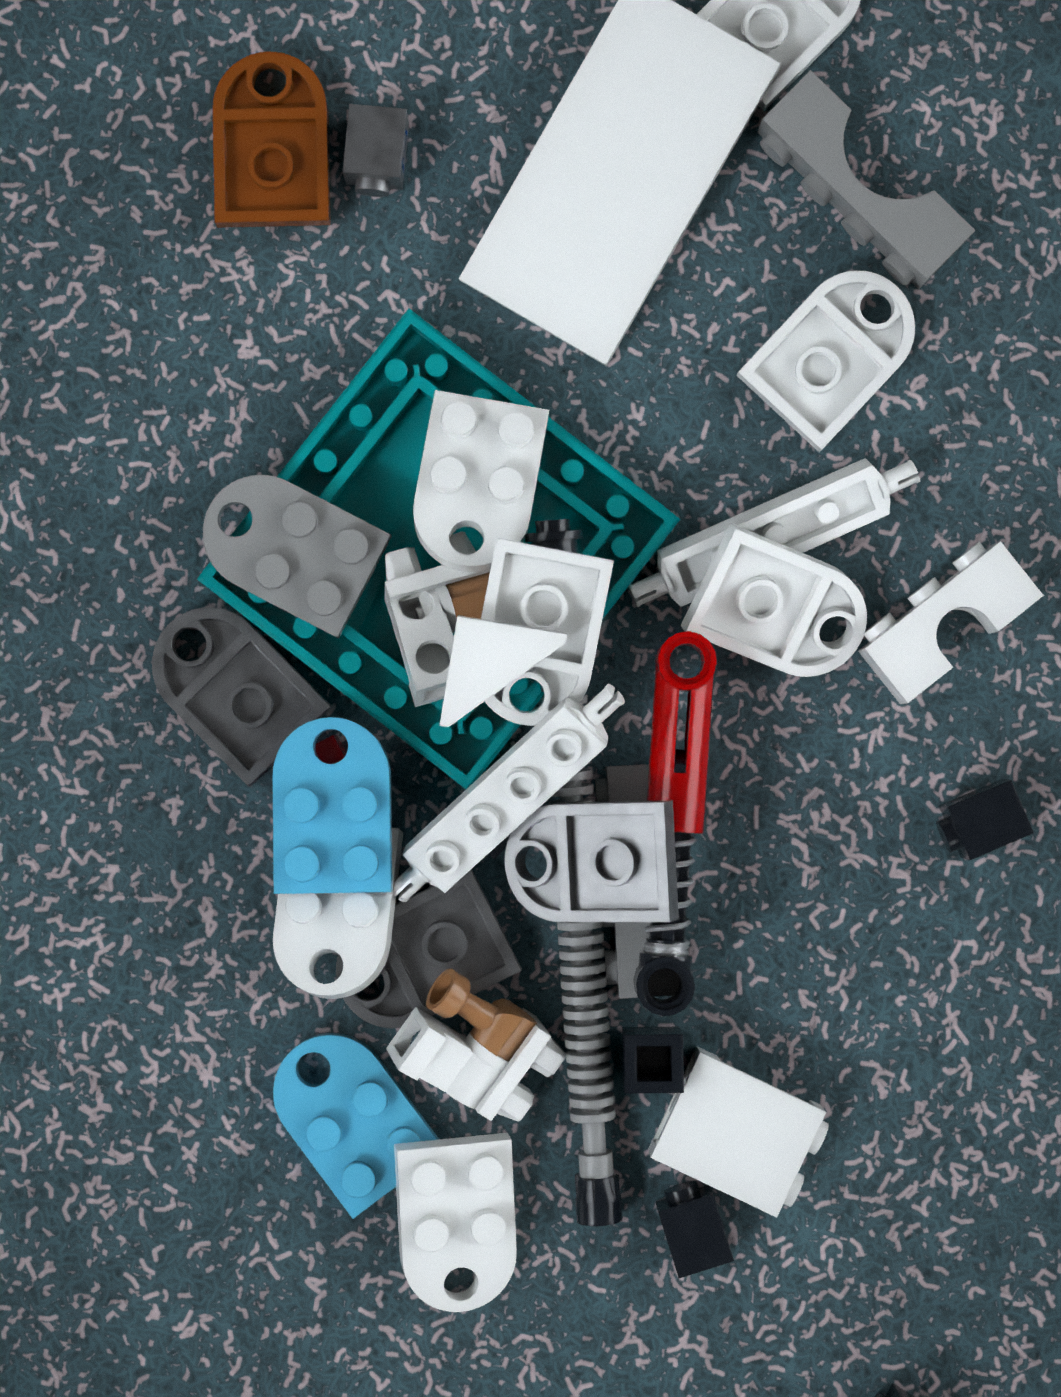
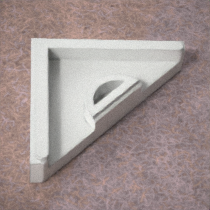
M458 615L439 726H451L566 644L567 633Z

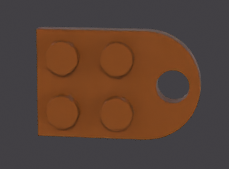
M268 51L246 56L233 64L225 72L216 87L213 98L214 218L217 228L331 225L329 113L327 99L316 74L304 62L291 55ZM268 69L278 70L286 77L284 89L272 97L259 94L254 87L257 76Z

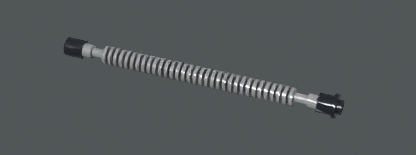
M570 519L535 521L536 533L525 534V542L578 553L577 539H583L582 530H571ZM585 694L583 699L580 701L581 704L588 703L587 694ZM582 768L552 796L560 797V799L549 801V805L595 802L594 798H583V795L594 793V785L592 783H582V780L593 778V770ZM557 922L558 930L569 931L558 934V944L567 946L559 949V959L567 961L559 964L560 973L562 975H569L561 978V988L570 990L562 993V1003L569 1005L563 1008V1018L569 1020L564 1022V1032L570 1034L565 1037V1047L571 1049L566 1052V1062L571 1064L567 1066V1076L572 1078L568 1081V1091L574 1093L568 1097L569 1106L573 1107L570 1110V1120L574 1123L582 1124L584 1149L578 1152L579 1173L575 1174L577 1223L584 1226H607L622 1221L623 1216L619 1175L614 1174L613 1154L611 1149L606 1148L605 1122L616 1118L615 1108L610 1106L615 1103L614 1093L610 1092L614 1088L613 1078L608 1077L613 1074L612 1064L607 1062L612 1059V1053L610 1048H606L611 1044L610 1034L603 1033L610 1030L609 1020L603 1018L609 1015L608 1005L603 1004V1002L608 1000L607 990L599 989L607 985L606 976L598 974L606 971L605 961L598 960V958L605 956L604 946L593 945L604 941L603 931L592 930L601 928L603 922Z

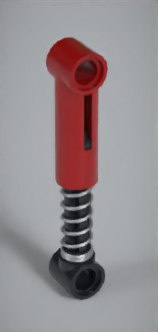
M691 631L679 632L669 637L660 646L655 658L656 672L647 801L673 800L679 920L672 922H650V926L644 929L650 935L643 944L645 946L644 952L639 953V965L636 968L633 981L635 992L642 1005L651 1013L661 1016L675 1015L684 1010L692 1001L695 991L694 977L691 973L692 956L688 955L689 952L687 951L690 948L688 946L690 942L685 938V927L691 924V921L686 917V909L693 902L687 897L688 886L694 882L689 876V866L695 862L694 858L690 856L691 845L697 841L692 836V833L702 834L704 831L713 682L717 659L716 651L710 641L701 634ZM686 645L695 649L700 655V671L693 678L679 677L671 669L669 659L676 647ZM679 691L688 692L684 750L676 749ZM668 968L678 973L680 980L677 992L667 999H659L652 996L648 992L647 985L650 976L659 969Z

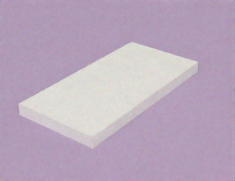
M618 0L460 275L459 280L607 366L780 69L781 63L672 0Z

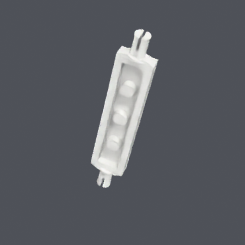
M864 458L657 550V568L659 572L628 586L636 606L640 607V605L668 593L680 607L691 603L730 523L804 553L889 515L890 494L912 484L919 483L918 471L914 463L908 460L906 463L880 474Z
M607 684L585 706L569 698L563 699L536 726L406 844L402 856L407 859L410 867L395 880L393 895L396 897L400 893L398 900L407 902L425 883H430L446 893L607 747L608 735L602 722L619 706L625 703L621 693L617 691L614 694L615 687Z

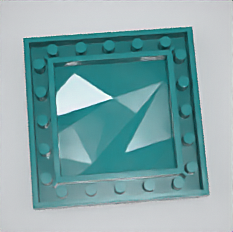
M408 308L277 476L392 536L339 639L231 583L214 568L211 562L202 571L197 580L458 784L467 789L484 773L520 727V724L502 718L485 701L449 727L439 726L444 699L415 707L400 647L384 600L386 581L385 555L406 547L414 548L422 571L441 566V563L430 556L420 543L415 530L413 515L414 498L435 390L530 407L536 406ZM548 416L527 533H536L535 521L570 519L571 530H582L583 539H577L579 554L614 560L603 614L604 619L679 523L680 518ZM249 511L231 536H241L250 529L252 525L251 511ZM462 527L453 533L465 532L475 551H478L484 543L480 532L471 527ZM531 678L519 679L512 685L509 692L512 704L522 711H532L545 694L541 691L540 683Z

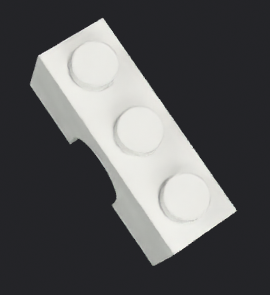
M1001 541L987 549L980 542L976 543L952 562L958 572L942 585L935 577L907 598L914 606L897 620H895L891 613H888L863 633L869 642L859 649L858 652L899 704L909 703L953 668L940 651L936 639L939 622L949 611L961 610L970 613L980 622L988 634L1000 631L1044 596Z

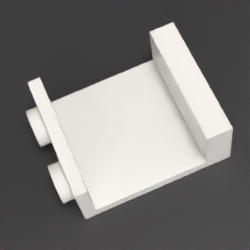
M696 1046L684 1072V1093H674L648 1150L652 1159L774 1217H778L783 1204L791 1207L795 1202L804 1181V1175L798 1173L808 1152L815 1155L820 1149L827 1134L829 1123L823 1121L826 1111L820 1104L812 1100L806 1102L720 1061L717 1055Z

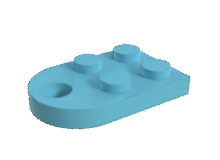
M327 717L315 719L301 725L284 740L277 752L273 766L274 894L393 892L391 768L385 749L369 730L347 719ZM329 730L340 731L348 742V750L345 757L334 764L324 763L316 753L317 739L321 734Z
M324 1033L312 1036L295 1046L278 1068L273 1087V1099L277 1115L283 1126L352 1219L396 1187L394 1144L439 1140L376 1053L368 1045L352 1036L340 1033ZM307 1053H320L329 1061L330 1075L324 1082L310 1084L301 1078L298 1071V1063L300 1058Z

